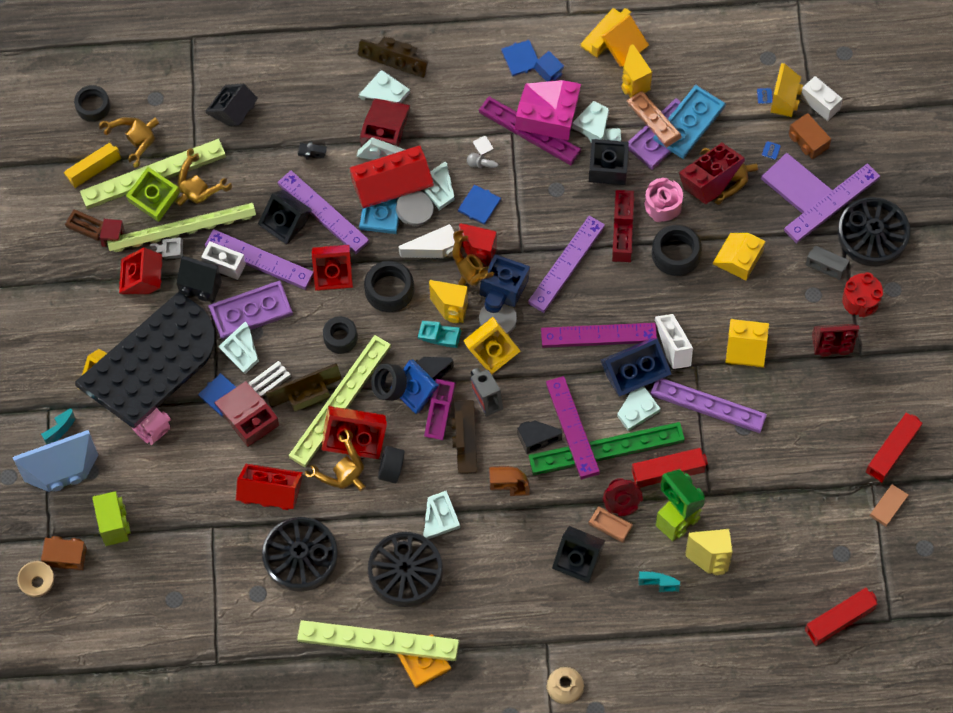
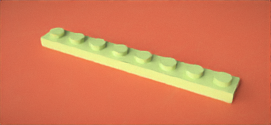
M217 139L193 148L194 153L191 156L198 153L199 159L196 162H192L188 171L225 158L226 155L220 140ZM187 151L81 190L80 193L86 208L90 209L127 195L147 167H150L166 179L179 175L180 169L188 157Z
M253 203L120 235L119 241L107 240L109 251L119 252L124 250L125 247H139L145 242L155 243L159 242L161 238H175L185 232L191 234L197 232L198 229H212L222 223L228 225L238 219L248 220L256 215Z
M374 335L289 454L291 460L306 468L322 445L328 406L348 409L391 348V344Z
M302 620L297 638L298 642L450 661H456L459 646L458 639Z

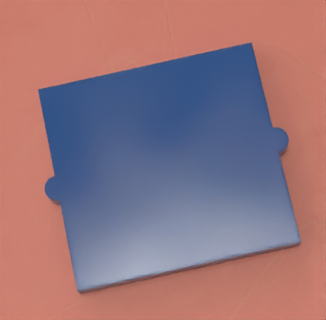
M530 40L514 43L501 49L512 76L534 70L538 58Z
M474 185L459 207L458 212L468 216L470 220L474 219L485 225L501 198L490 193L489 190H484Z
M220 373L212 382L207 383V386L198 396L220 416H223L214 402L235 389L236 386Z

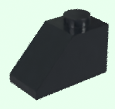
M423 357L415 361L434 381L441 379L454 368V361L451 357Z
M536 420L532 422L526 421L517 427V435L526 454L562 440L561 429Z

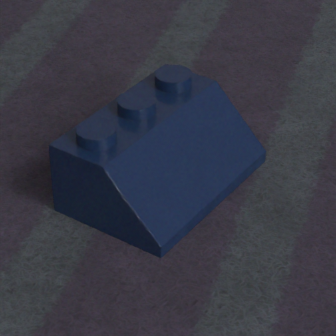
M657 338L648 339L600 360L608 380L619 397L672 374Z

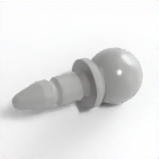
M471 153L467 157L468 165L473 168H483V166L494 168L499 166L495 161L485 159V156L477 153Z

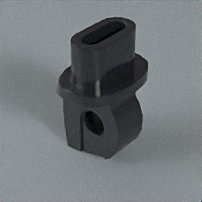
M312 141L308 143L300 142L298 156L306 157V160H309L310 156L318 159L325 158L326 146L314 145Z

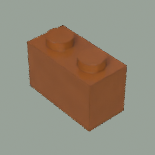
M808 113L790 125L789 136L791 140L797 142L805 155H809L811 159H814L830 147L831 138Z
M58 536L45 538L41 561L49 567L83 570L87 547L81 539L71 538V540H63V538Z

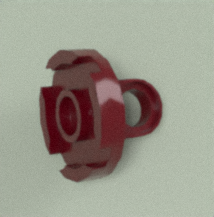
M622 478L611 481L603 495L605 508L609 513H616L618 516H626L635 512L640 501L642 502L643 500L642 491L637 483Z

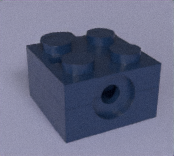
M495 254L488 269V273L493 272L494 276L481 280L479 294L486 297L484 305L485 309L490 313H498L503 304L515 308L528 283L530 266Z

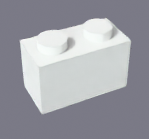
M816 76L802 88L801 99L827 121L840 110L842 98Z
M210 241L201 257L203 262L218 266L221 274L237 280L246 265L244 254Z

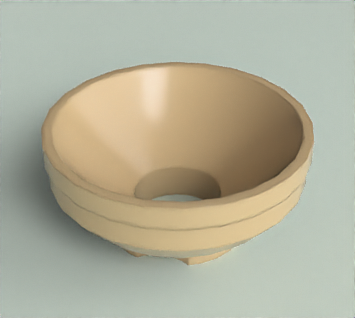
M33 561L27 563L18 573V586L22 592L30 597L43 596L53 586V571L44 562ZM35 578H42V586L38 588L33 587V580Z
M562 667L556 669L549 676L547 690L554 701L560 704H571L577 701L583 693V679L576 670ZM563 677H568L572 681L568 688L562 687L559 683Z

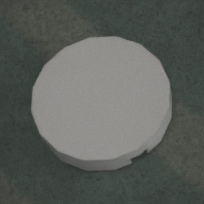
M417 191L399 197L396 204V212L402 222L412 224L411 226H420L429 221L433 213V204L425 193Z
M503 304L498 313L488 312L485 306L480 311V326L492 317L497 320L507 334H510L516 326V312L509 305Z

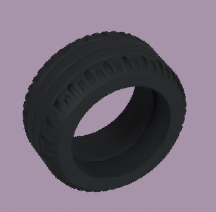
M672 225L664 227L656 234L652 243V259L660 271L671 276H682L692 272L700 262L702 253L701 240L691 228L689 229V227L683 225ZM679 240L688 244L693 253L685 260L674 261L662 253L661 247L669 241Z
M396 261L377 263L371 267L365 276L364 289L366 298L379 311L390 313L402 310V308H405L410 303L414 295V279L411 272L405 265ZM386 276L397 277L405 283L403 291L393 297L381 296L374 291L373 287L379 279Z

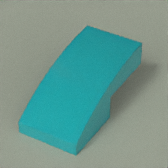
M422 320L418 339L441 346L457 348L462 331L458 327L442 326L440 322Z
M71 408L55 417L57 425L41 434L46 445L58 441L70 429L76 419Z
M639 571V585H659V592H676L680 589V581L661 573Z

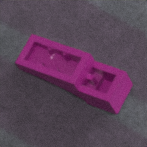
M436 379L435 382L439 386L431 398L424 436L444 440L456 382Z

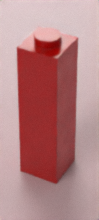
M905 413L869 463L866 470L867 474L883 483L920 431L923 423L917 416Z
M701 448L633 463L632 474L635 483L641 488L661 483L663 474L679 469L689 476L704 473L708 461L706 454H702Z
M864 588L806 624L805 632L815 646H818L874 611L878 604L875 594Z

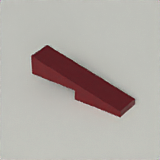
M615 191L612 262L631 263L634 191Z

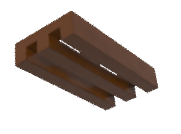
M73 209L65 226L99 241L103 222ZM76 216V217H79V218H81V219H83V220H86V221H88V222H90V223H93V224L99 226V228H96V227H94V226H92V225H89L88 223H86V222H84V221H80V220H78V219H76V218H74V217Z

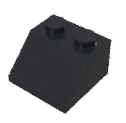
M244 83L226 84L206 109L205 113L227 126H238L243 123L246 114L254 108V103L258 97Z
M592 139L588 182L625 185L629 142Z
M283 189L272 193L258 225L283 243L288 244L305 226L312 209Z
M182 255L177 277V287L180 293L185 296H196L202 301L209 300L214 302L222 284L218 266Z
M569 526L562 536L552 569L589 583L606 540Z

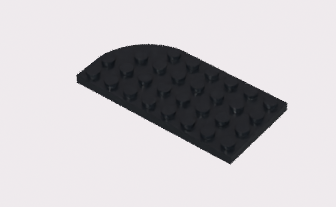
M177 292L77 379L75 386L134 429L208 362L214 346L212 322L202 307L184 294Z

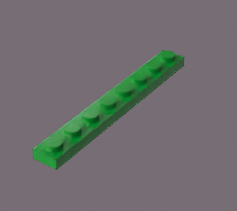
M677 422L589 442L594 458L598 462L684 443L685 438L681 424ZM569 446L528 455L533 476L576 466Z

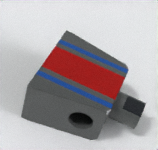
M481 368L473 369L470 373L472 376V389L485 416L487 417L503 410L501 390L490 371L485 370L482 372Z

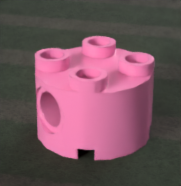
M660 178L651 182L645 195V209L649 216L656 222L669 221L677 217L681 213L682 188L674 180L673 182L669 181L668 178Z
M156 408L133 431L147 444L150 442V445H153L170 430L168 422L171 419L167 413H161Z

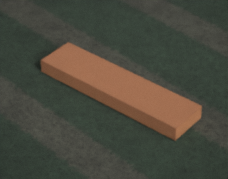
M643 91L627 100L628 105L666 148L682 138L679 131Z

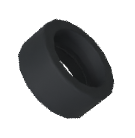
M96 85L85 86L74 97V105L78 115L88 122L102 120L110 111L109 97L102 87ZM98 96L102 98L103 104L97 110L87 111L81 106L82 102L88 97Z
M396 364L379 365L372 375L373 393L381 400L394 401L401 398L407 385V377L402 367ZM390 372L392 375L393 383L392 388L388 393L385 381L388 373Z

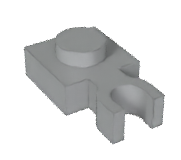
M181 237L163 239V245L150 244V247L157 249L156 252L162 254L165 260L182 258L183 240Z

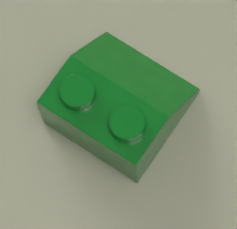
M679 469L662 475L660 490L681 516L686 519L704 506L705 495L701 489L695 488L691 477Z

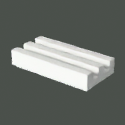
M278 361L248 384L263 398L266 396V391L281 385L291 377V374ZM282 373L284 374V375L281 376L279 379H277L275 382H273L271 385H269V386L266 387L264 390H262L261 392H259V390H260L261 388H263L264 386H266L267 384H269L270 382H272V381H273L276 377H278L280 374H282Z

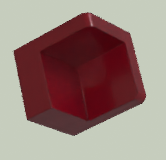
M103 220L100 241L102 247H106L107 240L119 241L120 235H124L122 220Z

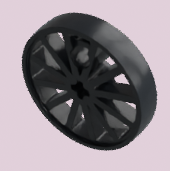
M877 197L863 198L850 204L842 213L838 224V240L841 248L852 260L866 266H883L895 261L905 250L910 238V224L905 213L896 204ZM867 207H877L875 219L870 216ZM881 208L890 212L884 219L879 220ZM894 216L900 221L899 223L887 225ZM847 217H850L848 223H846L845 220ZM853 221H858L861 224L857 225ZM843 229L856 233L846 236L843 234ZM899 229L904 231V235L890 233ZM862 239L854 248H851L848 242ZM889 240L901 242L903 244L898 248L895 245H893ZM869 241L866 256L859 254L858 251ZM873 242L879 258L870 257ZM882 245L890 250L892 254L886 256Z
M294 517L276 525L267 535L262 548L263 564L268 575L280 587L295 592L313 590L324 584L334 572L338 557L336 540L331 531L321 522L308 517ZM299 526H309L305 538L301 541ZM294 527L296 542L292 541L284 530ZM315 529L323 533L313 542L309 543ZM280 534L289 546L273 542V540ZM328 539L331 546L325 547L321 543ZM270 548L284 552V554L268 556ZM317 553L325 554L321 559L314 557ZM329 554H333L331 562H328ZM286 561L275 570H271L269 563ZM310 562L328 569L323 575H320ZM304 565L311 571L316 580L306 583ZM292 566L285 581L278 577V575ZM298 566H300L302 584H293L291 582Z
M398 532L382 539L373 549L368 562V578L373 591L386 603L398 607H412L424 603L436 593L443 578V563L439 551L429 539L413 532ZM417 541L419 543H422V545L413 554L412 542ZM392 543L395 557L386 551L384 547ZM401 548L409 550L405 555L398 552ZM427 548L432 551L433 555L417 560ZM378 554H381L392 563L377 562L375 559ZM431 562H438L437 570L421 568V566ZM374 568L390 570L375 577L372 572ZM404 568H407V570H408L407 573H404V571H403ZM419 575L436 576V579L431 585ZM393 578L384 590L377 585L378 582ZM413 580L428 590L418 595ZM400 582L398 598L388 595L393 587ZM406 582H408L412 590L413 598L403 599Z

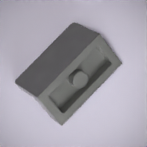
M814 246L807 256L805 265L840 280L849 260Z

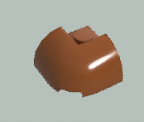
M512 466L489 467L490 490L510 489V496L530 495L528 478L519 468Z

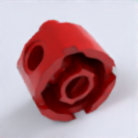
M869 272L854 275L845 285L842 299L844 308L852 315H859V317L871 316L877 311L883 296L882 285Z

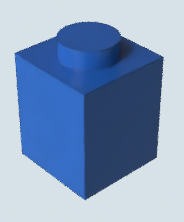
M550 51L545 53L535 63L534 69L546 82L557 81L563 75L564 65Z

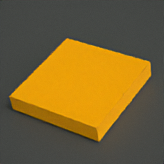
M631 15L626 16L601 36L619 66H624L630 45L633 44L639 53L649 46Z
M397 654L415 688L451 670L447 660Z

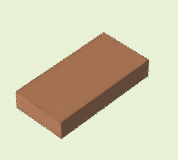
M892 484L873 509L870 517L887 527L907 499L908 494Z
M599 506L589 521L590 526L622 543L633 527V524L609 513Z

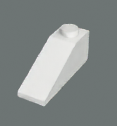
M450 224L400 245L399 254L405 258H444L446 256H453L454 231Z
M669 314L655 317L665 355L671 367L677 369L691 366L693 347L675 316Z

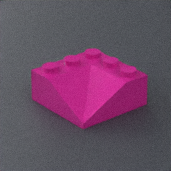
M564 80L525 84L516 114L514 129L569 140L581 84Z

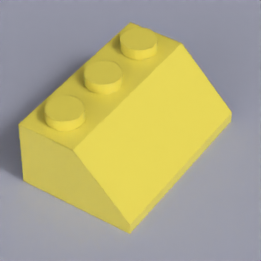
M729 529L689 533L686 557L707 573L722 575L728 572L732 556Z

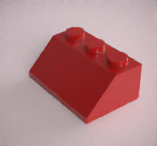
M328 406L324 423L322 451L349 455L345 443L340 441L339 436L342 435L347 439L345 430H350L353 433L351 442L360 457L379 459L387 427L386 416Z
M245 464L237 478L236 500L244 504L256 503L264 507L275 506L283 510L294 509L299 495L303 472Z

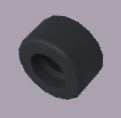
M343 316L329 319L323 328V339L326 347L331 352L337 354L351 351L358 340L354 322ZM338 330H343L348 335L342 340H337L333 338V334Z
M390 446L385 447L378 472L379 480L395 484L398 482L404 461V450Z

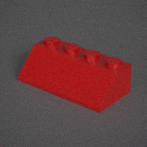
M420 145L349 168L352 183L363 209L434 186L426 157Z

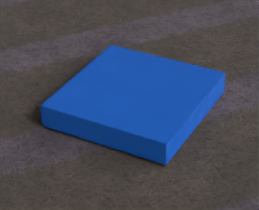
M412 359L408 361L403 369L407 377V385L400 399L415 414H418L439 385Z

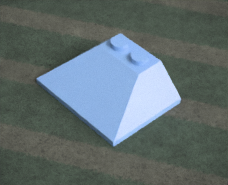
M89 430L14 456L13 459L24 482L50 492L59 491L64 486L75 485L86 479L98 457V452Z

